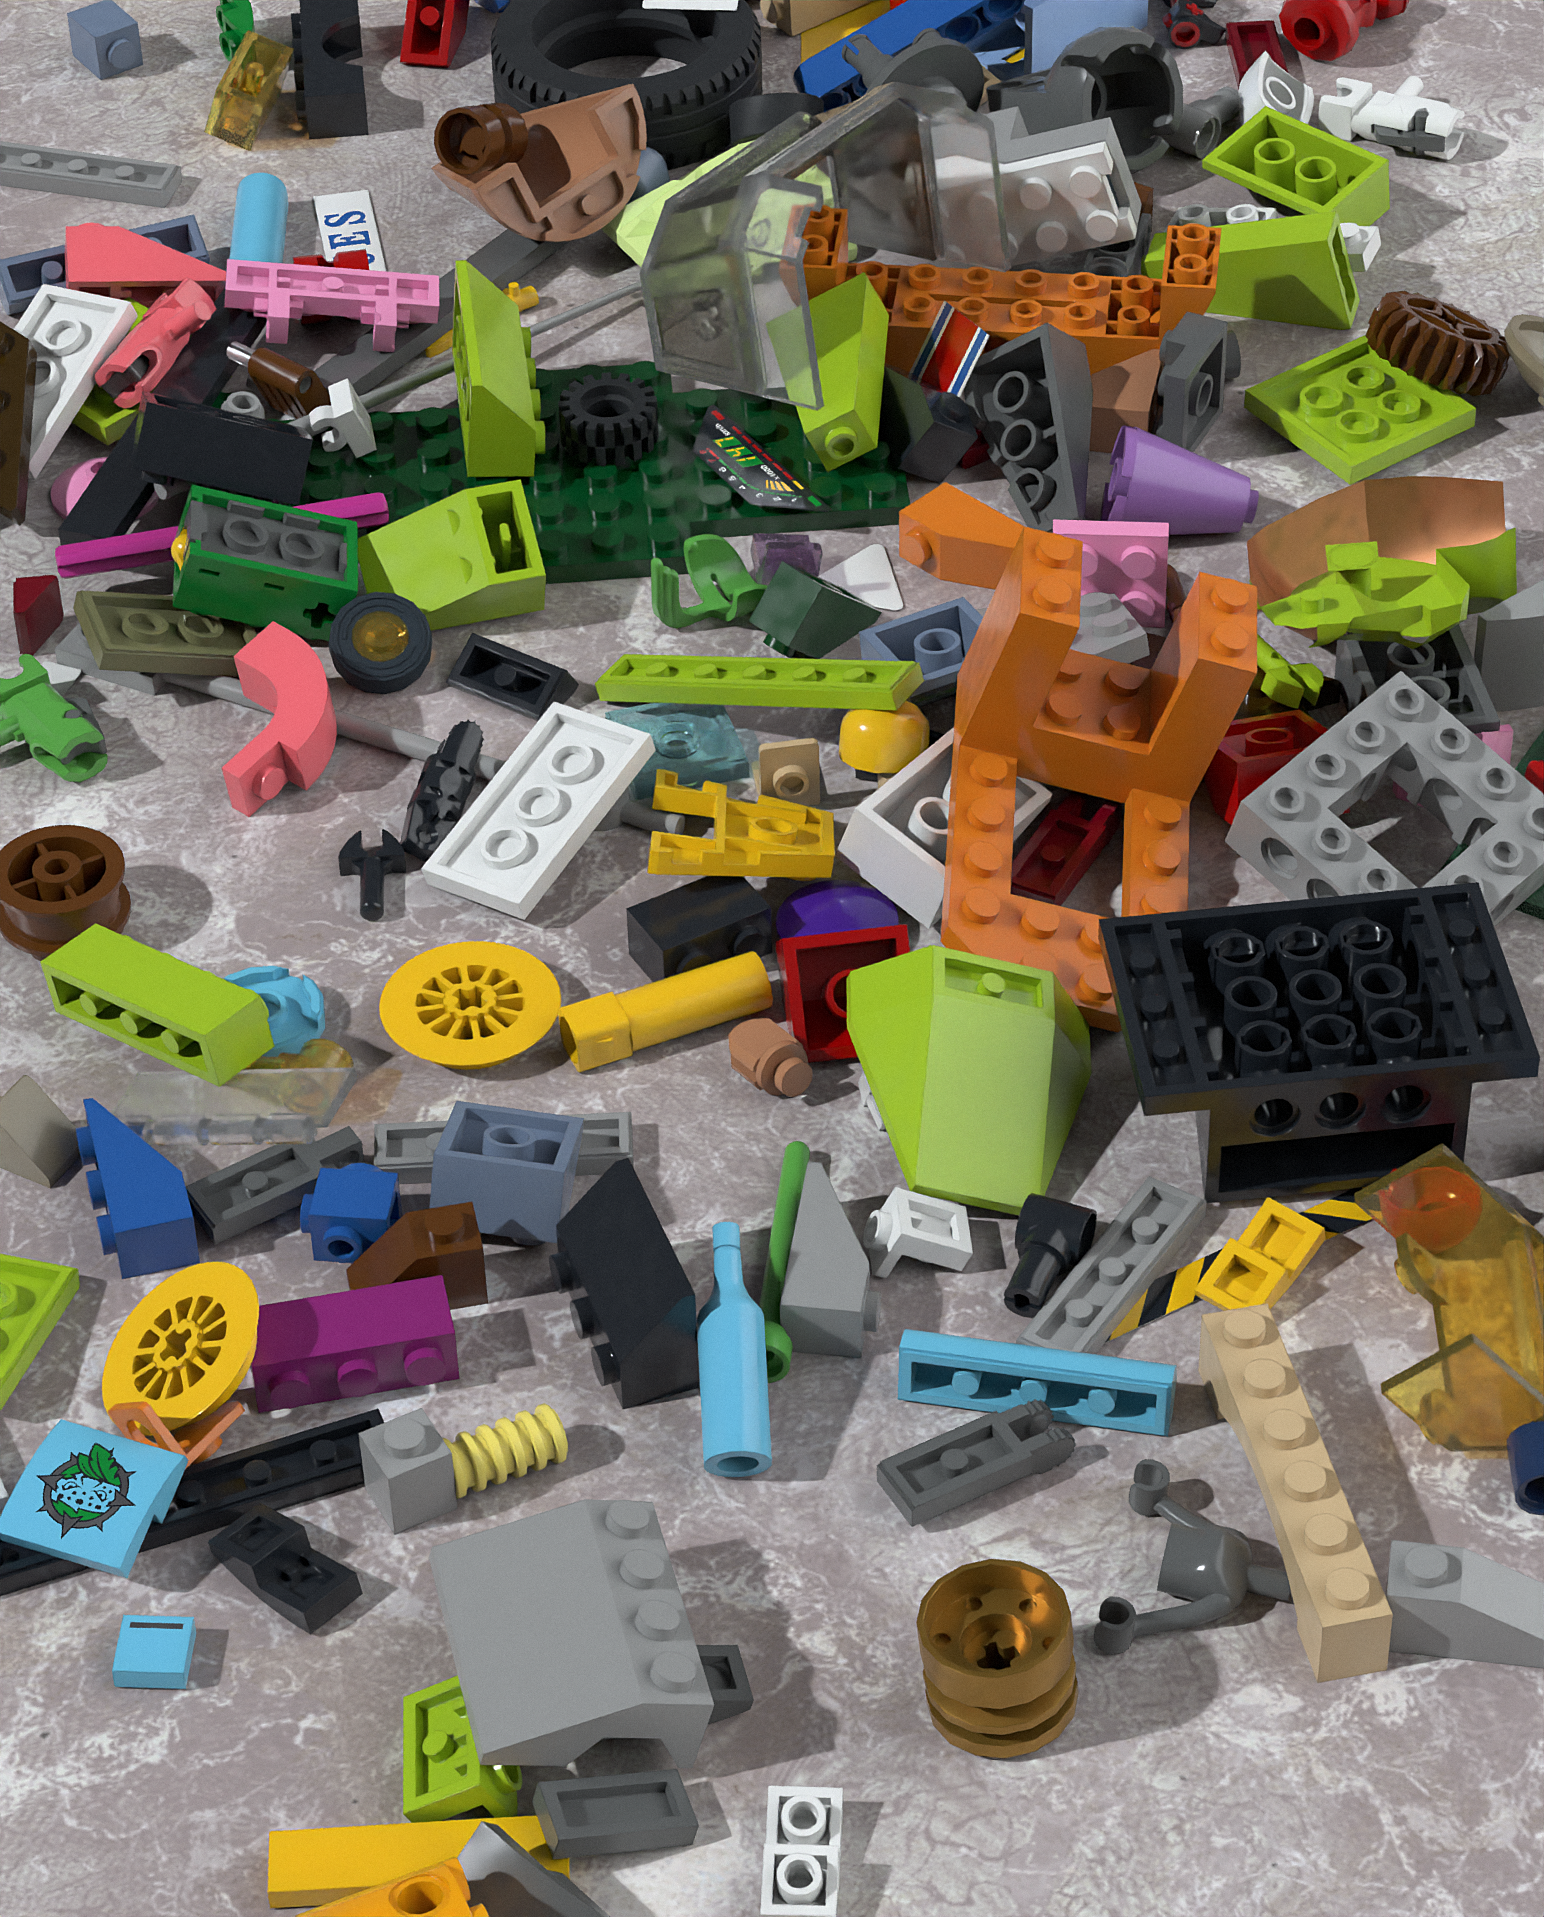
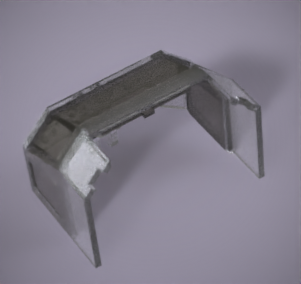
M891 82L875 87L856 101L815 116L807 112L798 111L665 200L639 273L643 308L656 371L817 411L822 408L824 402L803 268V258L809 242L801 238L811 210L820 212L822 205L829 206L830 208L848 209V242L931 261L937 259L943 261L951 260L1000 272H1006L1011 269L994 121L983 113L973 112L966 106L967 102L955 93Z

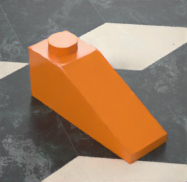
M944 482L899 511V556L940 580L996 590L1024 526Z

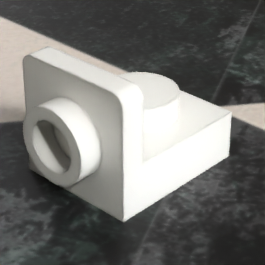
M897 1187L893 1189L882 1208L874 1210L870 1214L864 1229L863 1243L869 1249L872 1275L882 1278L888 1277L901 1255L962 1271L973 1254L965 1206Z

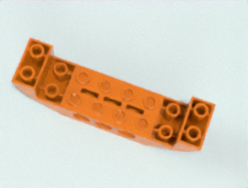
M820 204L808 207L795 206L782 263V272L800 305L865 272L889 315L885 363L908 372L911 371L945 300L990 335L981 355L1045 323H1049L1086 345L1091 376L1096 372L1151 349H1160L1165 333L1168 330H1174L1186 312L1204 316L1216 294L1222 228L1205 227L1195 223L1183 226L1168 225L1162 279L1149 278L1144 275L1117 277L1098 276L1089 272H1078L1075 274L1043 273L1035 269L1001 271L979 266L963 269L936 267L931 264H918L915 266L886 265L877 261L848 263V209L830 208Z

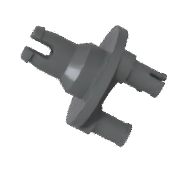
M934 28L922 30L913 40L912 46L895 57L888 54L884 55L864 34H856L848 40L859 50L858 55L847 45L843 46L842 58L863 76V83L868 88L857 116L861 141L875 159L887 166L896 168L912 166L922 128L974 117L979 108L984 89V74L978 58L965 45L953 39L943 38Z

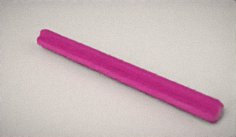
M379 492L293 506L298 509L356 521L358 529L382 526L389 521L386 498L383 493ZM179 526L58 546L55 548L58 573L61 578L68 579L174 561L171 554V546Z

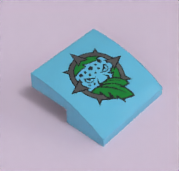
M61 1419L39 1446L9 1497L0 1516V1539L21 1547L128 1578L151 1521L163 1523L189 1460L185 1455Z

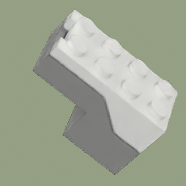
M1017 106L920 130L904 199L931 265L963 269L979 266L996 270L1135 239L1142 204L1110 117L1029 136Z

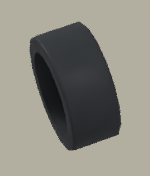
M790 92L768 93L743 98L729 106L732 148L738 144L759 140L760 137L769 134H782L800 151L817 147L825 142L823 100L816 95Z

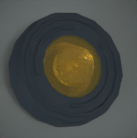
M373 592L358 596L340 609L331 624L329 652L336 671L349 685L366 693L388 694L403 690L421 677L430 662L432 633L426 616L412 601L395 593Z

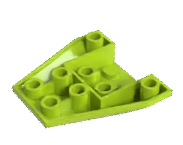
M930 945L850 971L846 979L847 1030L909 1190L934 1198L1014 1215H1020L1023 1204L1029 1194L1035 1193L1045 1196L1092 1074L1089 1024L1055 974L1051 971L936 945Z

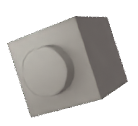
M423 1408L359 1433L365 1489L394 1535L458 1509L452 1453Z

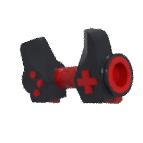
M1163 0L1165 5L1171 8L1162 17V21L1168 30L1171 44L1176 48L1189 49L1196 46L1200 40L1214 44L1218 43L1227 29L1213 22L1198 7L1213 8L1218 0Z

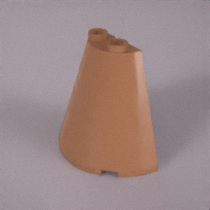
M628 84L521 113L520 115L524 119L528 131V145L524 156L518 163H506L495 171L487 170L481 173L462 175L450 171L442 162L431 168L435 175L450 190L458 193L505 228L518 235L546 242L571 241L583 238L611 222L628 203L637 187L640 176L636 175L641 151L646 150L647 142L646 122L640 97L634 84Z

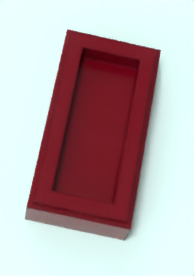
M1274 21L1226 23L1225 40L1238 90L1245 73L1265 51L1277 65L1288 73Z

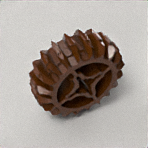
M1407 291L1386 293L1377 308H1374L1368 321L1370 325L1365 335L1368 339L1367 343L1377 353L1379 358L1388 360L1391 367L1403 370L1407 373V376H1414L1425 384H1433L1442 390L1448 389L1459 395L1467 393L1471 396L1491 394L1500 380L1503 379L1509 366L1510 354L1507 349L1506 340L1498 329L1488 326L1485 320L1476 318L1470 314V311H1463L1452 303H1444L1435 297L1429 298L1418 292L1411 294Z

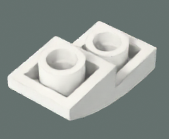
M768 1786L760 1917H837L843 1788Z

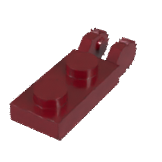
M1073 790L1071 793L1069 792L1068 797L1066 796L1057 810L1051 809L1012 861L1010 894L1062 906L1105 845L1115 835L1116 830H1118L1123 812L1121 804L1110 800L1106 801L1091 821L1084 819L1088 808V795Z

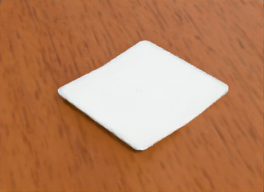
M44 661L42 663V666L48 671L51 686L62 697L81 673L80 669L54 662Z

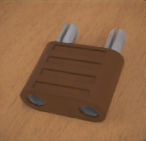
M236 341L231 343V347L228 346L226 352L228 358L248 367L247 370L251 378H247L246 387L262 395L271 408L294 419H299L310 414L312 410L319 406H331L330 396L313 370L264 347L253 350Z

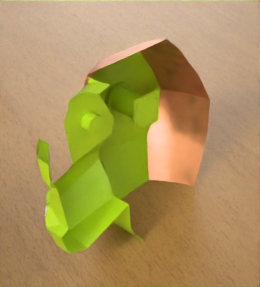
M1431 476L1363 480L1318 498L1265 526L1247 541L1250 585L1257 586V611L1263 612L1275 626H1284L1308 639L1317 640L1307 648L1326 645L1334 640L1396 642L1413 650L1467 619V615L1485 612L1517 594L1516 527L1507 531L1505 528L1503 481Z

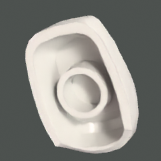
M1266 51L1248 69L1240 82L1238 95L1240 96L1239 114L1242 126L1265 106L1308 124L1314 104L1313 88L1287 73L1271 59Z

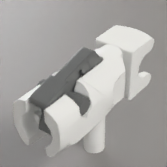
M1409 76L1394 94L1377 91L1373 94L1372 83L1342 77L1336 80L1337 97L1331 95L1321 97L1318 122L1319 130L1343 140L1351 141L1358 133L1367 140L1376 141L1379 144L1398 146L1406 151H1414L1416 155H1428L1450 160L1457 153L1464 136V132L1454 129L1453 126L1457 119H1463L1465 113L1462 110L1451 107L1447 103L1418 97L1424 85L1422 80L1416 76Z

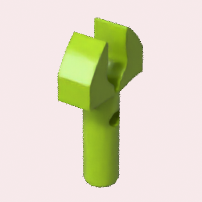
M1257 634V665L1266 673L1261 690L1272 700L1298 709L1302 695L1315 706L1323 686L1324 678L1322 671L1313 663L1290 664Z

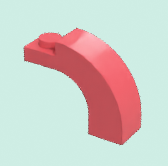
M274 621L234 655L243 695L274 713L267 727L222 767L232 808L248 817L254 814L268 800L276 797L288 781L307 791L327 766L337 737L335 711L327 677L320 659L310 645L301 637Z

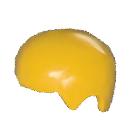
M905 701L897 711L849 709L842 719L840 726L839 757L841 761L854 769L871 773H898L922 754L925 749H928L930 737L929 721L917 705Z

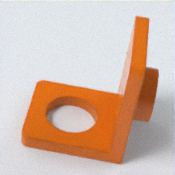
M145 1401L115 1404L108 1410V1414L127 1439L185 1455L189 1460L187 1468L189 1465L198 1464L206 1460L220 1448L223 1443L220 1435L243 1414L245 1409L239 1401L225 1402L204 1419L183 1426L174 1436L171 1435L152 1407ZM134 1421L145 1426L154 1436L157 1444L148 1440L139 1431Z

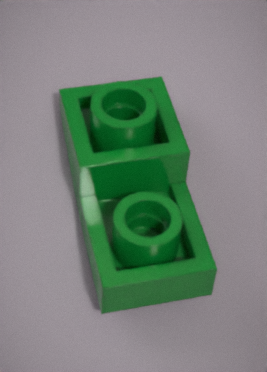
M220 0V5L216 7V17L223 31L219 35L221 50L228 61H232L244 39L237 66L247 76L256 74L258 53L251 3L249 0Z

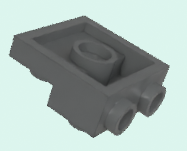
M1186 312L1175 329L1168 330L1165 333L1160 345L1159 359L1161 362H1165V367L1158 384L1157 403L1158 406L1163 407V412L1158 421L1156 436L1194 453L1223 412L1228 322Z

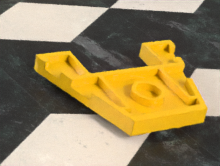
M656 769L652 809L714 818V839L652 831L647 873L656 875L787 877L798 881L831 878L835 857L834 813L762 794L758 797V803L752 804L728 798L727 785L706 780L701 791L678 785L679 773Z

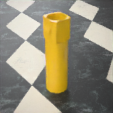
M751 951L617 994L611 991L558 1008L561 1041L576 1070L580 1073L630 1057L634 1051L769 1009L773 1003L772 989L764 964L757 953Z

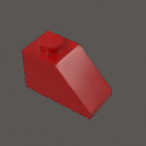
M408 0L400 62L409 65L449 68L466 33L470 0Z

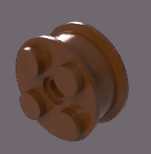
M55 825L32 830L5 845L0 850V933L5 940L15 948L31 954L36 960L42 961L95 923L121 934L130 917L131 899L128 889L122 882L125 875V860L118 844L106 834L92 828L77 825Z

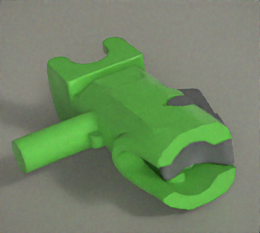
M21 655L19 657V665L23 668V672L14 678H0V747L14 740L17 742L25 740L29 744L33 757L68 782H82L95 776L105 768L108 755L106 754L107 748L103 732L87 699L63 698L51 686L48 671L32 655Z

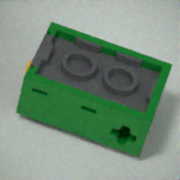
M191 486L175 540L171 546V554L174 559L173 607L188 610L197 615H211L239 621L258 628L267 627L274 621L304 638L329 641L331 624L343 606L356 598L358 593L357 522L201 486Z

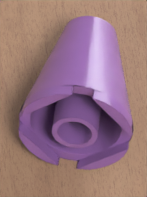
M1123 425L1120 428L1109 463L1114 466L1110 483L1105 482L1100 521L1169 523V535L1238 533L1242 528L1243 522L1250 524L1253 522L1257 510L1259 492L1250 489L1251 481L1249 477L1138 427Z

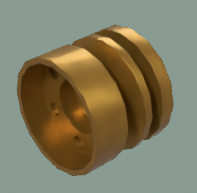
M987 1559L961 1565L937 1579L922 1598L916 1621L920 1655L924 1665L923 1679L926 1686V1702L933 1726L951 1745L975 1756L1009 1758L1035 1752L1058 1738L1075 1715L1079 1694L1076 1662L1072 1652L1074 1639L1071 1611L1064 1590L1046 1572L1024 1562Z

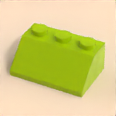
M1267 106L1262 108L1202 160L1203 169L1305 215L1337 211L1340 224L1355 223L1358 226H1371L1390 209L1388 159Z

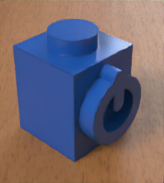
M352 1163L342 1169L320 1168L314 1194H304L300 1211L301 1232L311 1234L314 1261L353 1263L403 1216L398 1173L384 1172L382 1169L366 1163Z

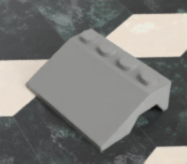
M584 1499L431 1548L429 1555L430 1565L480 1765L567 1766L603 1738L661 1739L678 1768H693L714 1708V1702L653 1502Z

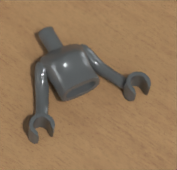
M1144 1459L1136 1465L1134 1471L1135 1484L1130 1487L1129 1503L1132 1509L1143 1516L1159 1513L1171 1522L1157 1591L1187 1598L1194 1602L1136 1614L1133 1605L1126 1599L1113 1596L1108 1597L1100 1606L1099 1619L1101 1622L1096 1624L1094 1630V1642L1100 1651L1107 1655L1121 1654L1129 1649L1134 1637L1194 1627L1220 1619L1238 1608L1247 1592L1288 1601L1291 1589L1287 1572L1254 1565L1252 1549L1248 1543V1538L1241 1531L1206 1522L1172 1500L1167 1495L1170 1473L1161 1462L1153 1459Z

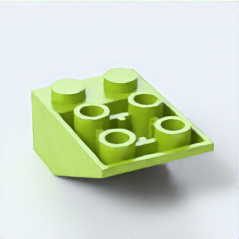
M521 479L464 489L358 538V562L366 594L373 592L395 593L412 601L426 616L431 631L544 610L546 573ZM374 626L378 640L401 636L395 629L389 626Z

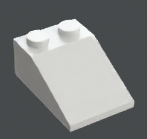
M954 727L855 808L835 853L839 860L928 929L942 918ZM1017 776L1013 842L1049 803L1053 795L1038 782Z

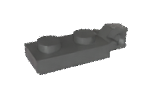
M350 1126L317 1141L315 1139L302 1141L298 1134L187 1185L186 1190L192 1214L213 1243L217 1245L301 1205L304 1194H314L320 1168L342 1169L352 1163H365L362 1141Z

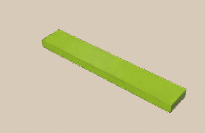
M624 654L598 679L595 686L600 701L897 711L924 682L920 663L915 661Z

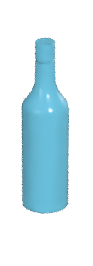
M720 1222L712 1227L714 1286L710 1297L699 1310L697 1317L704 1469L711 1474L723 1477H746L764 1472L772 1466L764 1315L762 1309L749 1296L743 1284L739 1225L734 1222Z

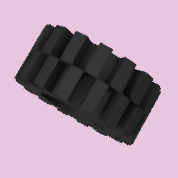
M611 372L602 373V379L595 380L593 375L583 377L584 385L574 381L569 384V391H562L560 401H558L560 437L562 447L567 448V453L571 457L579 454V461L586 464L592 458H596L597 466H606L607 460L614 459L616 466L625 464V457L627 456L636 461L642 458V451L650 453L654 449V443H657L659 438L657 396H655L654 389L651 386L645 387L644 380L636 378L633 382H630V375L620 373L618 379H611Z

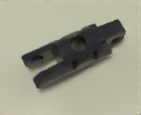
M467 719L466 722L460 721L458 725L455 724L446 740L444 739L439 745L437 752L427 757L417 788L413 791L409 801L400 844L404 852L416 856L422 861H428L459 822L467 797L470 795L475 783L476 773L474 767L481 752L480 749L483 746L482 742L484 741L482 737L483 731L475 721L470 722Z

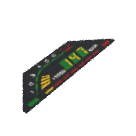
M715 405L708 407L692 451L750 504L819 512L832 510Z

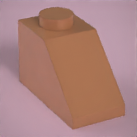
M1151 349L1091 375L1093 401L1089 451L1112 453L1117 435L1123 425L1138 427L1153 434L1159 409L1157 403L1158 384L1164 363L1159 359L1160 349Z

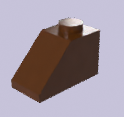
M473 1202L406 1212L346 1269L349 1290L442 1275L450 1310L488 1304L484 1251Z

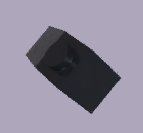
M885 363L880 424L896 466L900 470L941 484L978 438L969 416V408L957 395L945 392L906 370Z

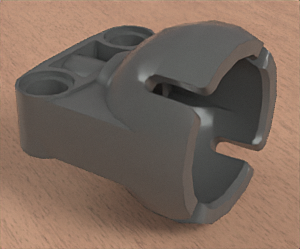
M1099 27L1068 44L1051 68L988 86L986 94L989 113L1018 106L1029 136L1110 117L1130 173L1134 174L1161 159L1170 145L1162 137H1151L1154 135H1171L1178 130L1183 115V84L1175 59L1163 45L1154 42V37L1136 27Z

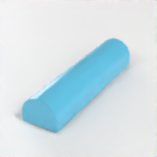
M253 173L246 176L239 183L229 259L283 263L289 202L287 189L284 183L276 176L268 173Z
M905 1329L899 1346L898 1400L1002 1413L1020 1404L1025 1405L1028 1401L1031 1402L1034 1399L1039 1401L1041 1399L1053 1412L1054 1418L1051 1421L1167 1437L1169 1434L1176 1391L1177 1365Z

